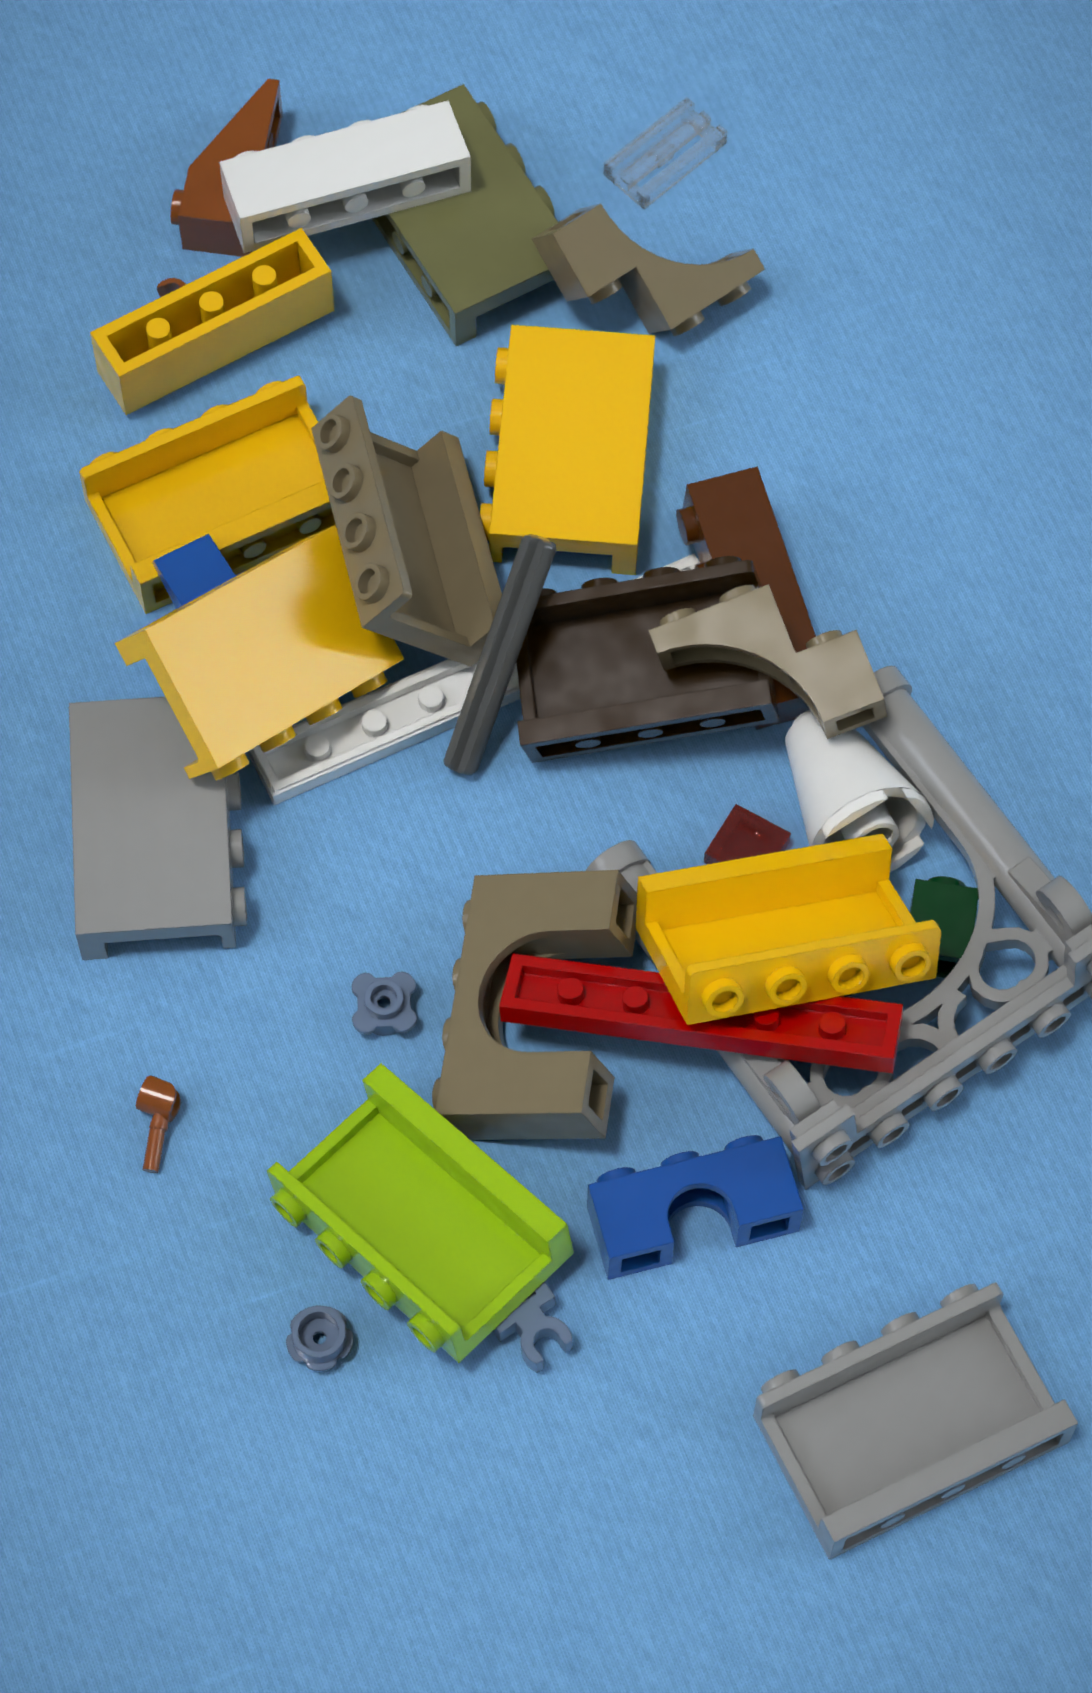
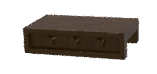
M723 556L707 561L703 568L680 571L674 567H659L646 571L643 574V578L618 582L614 578H596L584 582L581 585V589L559 593L553 589L543 588L516 662L523 720L517 721L520 746L530 761L536 763L780 722L774 678L744 666L714 662L689 664L664 671L648 631L660 626V620L674 611L694 608L697 612L720 603L719 598L723 594L740 586L753 585L755 589L760 588V578L753 561H742L741 558L735 556Z

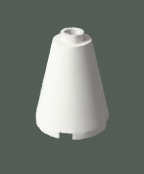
M811 710L800 714L786 734L785 745L809 846L883 833L892 847L890 872L898 869L916 855L924 845L920 834L926 823L931 829L933 827L934 817L926 798L922 794L920 795V792L856 729L827 739L821 725Z

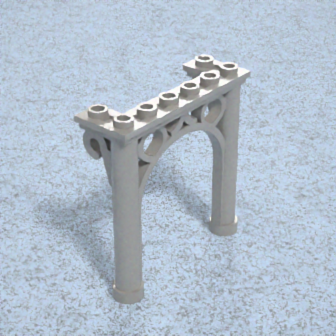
M887 666L874 672L884 697L887 717L866 724L863 727L893 766L926 798L933 817L968 862L978 890L977 919L971 939L954 969L931 993L903 1011L897 1052L907 1047H922L934 1053L893 1080V1074L879 1072L877 1078L870 1085L863 1087L860 1092L851 1096H841L833 1093L824 1082L830 1065L812 1063L810 1067V1082L806 1083L789 1060L717 1050L794 1155L798 1180L805 1190L819 1180L823 1185L838 1180L854 1166V1156L872 1144L881 1148L892 1143L908 1129L910 1124L907 1120L928 1106L932 1111H936L948 1105L962 1092L964 1088L962 1083L981 1070L985 1074H991L999 1070L1016 1055L1017 1049L1015 1047L1035 1033L1042 1038L1055 1032L1070 1018V1009L1089 996L1092 999V913L1076 889L1062 876L1055 878L911 697L912 686L895 666ZM633 840L623 841L610 847L600 854L586 869V871L619 870L636 892L639 876L657 873L649 859ZM995 887L1030 931L1019 927L993 929L995 920ZM636 930V941L639 943L641 948L644 950V952L647 954L649 959L654 964L650 954L648 953L641 937L639 936ZM1017 948L1025 951L1032 957L1035 963L1033 972L1012 988L1001 990L992 988L983 981L980 975L986 952ZM1053 960L1059 968L1049 974V961ZM969 984L972 996L983 1006L996 1011L958 1035L955 1029V1021L958 1013L967 1005L966 995L962 992ZM938 1016V1029L927 1025V1023Z

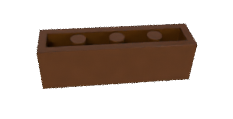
M758 466L687 484L683 508L677 509L676 518L684 544H694L700 561L699 564H695V569L703 568L707 561L723 556L739 557L742 561L752 560L760 578L761 587L767 584L770 586L795 652L807 649L806 643L816 637ZM774 679L780 722L758 725L755 728L758 730L795 720L800 714L810 709L795 693Z

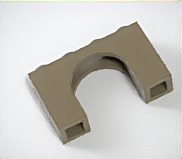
M619 870L474 876L471 900H467L463 908L462 920L465 935L461 958L456 960L453 967L452 978L455 995L451 1017L446 1019L443 1026L442 1040L445 1054L441 1077L436 1079L432 1091L434 1109L470 1140L606 1139L615 1077L591 1051L521 1052L506 1048L503 1037V1022L500 1020L499 1004L512 953L559 960L633 956L636 936L637 892Z

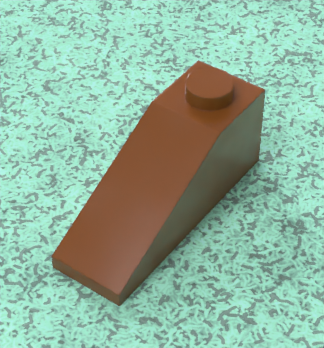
M267 79L189 166L184 190L175 189L172 197L170 218L171 224L179 225L182 249L239 257L253 252L243 253L223 197L219 162L234 158L246 151H261L276 147L283 116L280 80Z

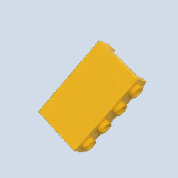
M511 325L509 348L498 347L496 355L495 384H505L503 399L492 398L489 434L499 436L498 451L487 450L485 459L484 487L494 488L492 504L481 503L480 517L486 538L489 540V549L493 562L502 563L504 547L519 548L522 538L525 535L533 534L546 538L556 544V551L612 555L611 573L636 575L655 335Z
M295 376L283 382H270L262 386L251 396L230 405L221 404L214 406L204 412L201 417L174 429H160L151 434L145 441L120 452L104 453L95 458L89 465L80 469L79 474L85 501L145 614L173 603L152 563L153 560L209 534L236 575L306 537L333 525L336 526L311 429L318 423V420L308 404L306 385L300 376Z
M335 525L298 541L115 643L126 666L146 659L198 757L197 760L183 767L189 779L211 772L217 781L235 773L250 763L245 754L246 752L259 745L264 753L291 740L297 735L292 727L293 724L306 718L308 724L312 725L333 715L343 708L338 699L339 697L351 691L354 698H358L388 682L383 671L404 659L394 639L362 628L338 530Z
M883 833L638 877L635 928L687 1025L935 979L941 939V929L936 921L928 920L916 923L889 880L892 847Z

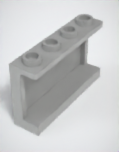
M166 697L69 703L75 935L82 960L107 959L108 943L218 935L221 936L223 948H236L235 926H247L245 887L233 888L232 869L244 867L242 829L231 830L230 811L241 810L239 772H235L217 781L211 772L189 779L183 767L197 760L198 757Z
M997 1282L978 1290L975 1284L963 1286L941 1300L940 1305L942 1308L921 1318L918 1317L916 1312L902 1315L882 1328V1337L859 1347L857 1341L846 1342L826 1353L821 1359L823 1365L802 1375H799L796 1369L788 1370L773 1377L761 1387L763 1394L756 1398L753 1417L829 1560L1069 1443L1078 1422L1065 1399L1056 1404L1054 1403L1001 1309L1000 1303L1004 1294Z

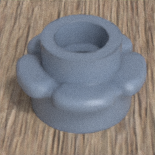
M321 1305L311 1306L297 1313L290 1323L291 1334L286 1338V1345L290 1356L296 1362H305L306 1366L313 1371H325L333 1368L337 1363L336 1360L347 1357L353 1346V1334L350 1329L346 1328V1317L335 1308ZM318 1333L326 1336V1340L322 1344H316L313 1341V1337Z

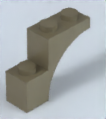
M601 203L578 209L532 238L566 301L589 298L591 304H594L611 296L623 287L648 333L670 330L673 336H677L692 329L705 319L701 310L715 301H718L719 305L723 306L742 297L751 290L748 280L765 270L754 249L730 253L717 261L701 265L684 264L657 256L639 246L622 232L609 217Z
M769 584L757 589L753 585L734 588L723 594L719 598L720 603L697 612L694 608L674 611L660 620V626L648 630L664 671L689 664L714 662L744 666L764 673L789 688L806 704L818 720L827 739L887 717L884 697L857 630L844 635L840 630L822 633L806 643L807 649L796 653Z

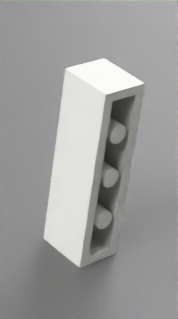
M449 100L429 106H414L406 112L373 121H358L347 128L317 136H302L291 143L265 150L246 151L234 158L219 162L223 197L243 253L257 250L299 228H302L306 235L309 236L471 192V156Z

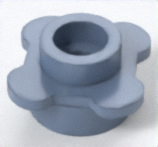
M397 972L392 977L375 978L370 973H362L353 980L351 987L352 993L357 997L358 1010L354 1013L352 1022L358 1032L365 1035L374 1033L376 1035L388 1036L397 1032L407 1033L414 1028L417 1022V1015L411 1009L410 996L416 990V983L410 974ZM380 999H388L390 1005L386 1008L380 1007L378 1005Z

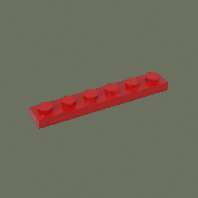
M513 953L499 1004L501 1022L891 1074L894 1072L903 1020V1004L840 996L687 1025L659 972Z

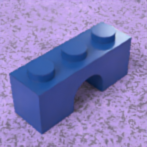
M759 1135L745 1136L728 1143L723 1151L699 1156V1153L695 1151L681 1152L663 1160L659 1167L635 1172V1169L631 1167L617 1168L599 1176L596 1183L588 1184L587 1210L607 1279L611 1280L672 1264L674 1239L669 1222L675 1214L688 1207L703 1206L713 1209L722 1215L729 1225L736 1248L799 1232L804 1208L781 1136L763 1140Z

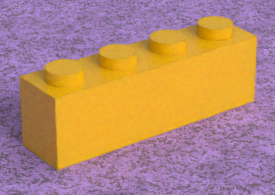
M299 228L90 332L97 372L125 415H128L335 311L332 272L304 230Z

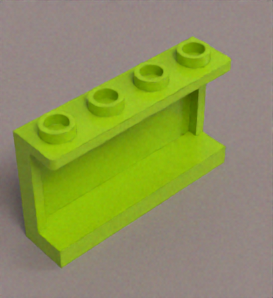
M380 1063L362 1080L368 1099L289 1172L278 1162H275L266 1171L275 1193L270 1197V1201L289 1224L297 1228L303 1222L318 1235L315 1238L317 1246L333 1264L342 1269L349 1263L364 1277L360 1281L363 1288L377 1304L385 1310H389L393 1305L400 1309L410 1319L407 1322L410 1331L428 1350L435 1353L442 1347L460 1363L574 1254L568 1225L387 1067Z

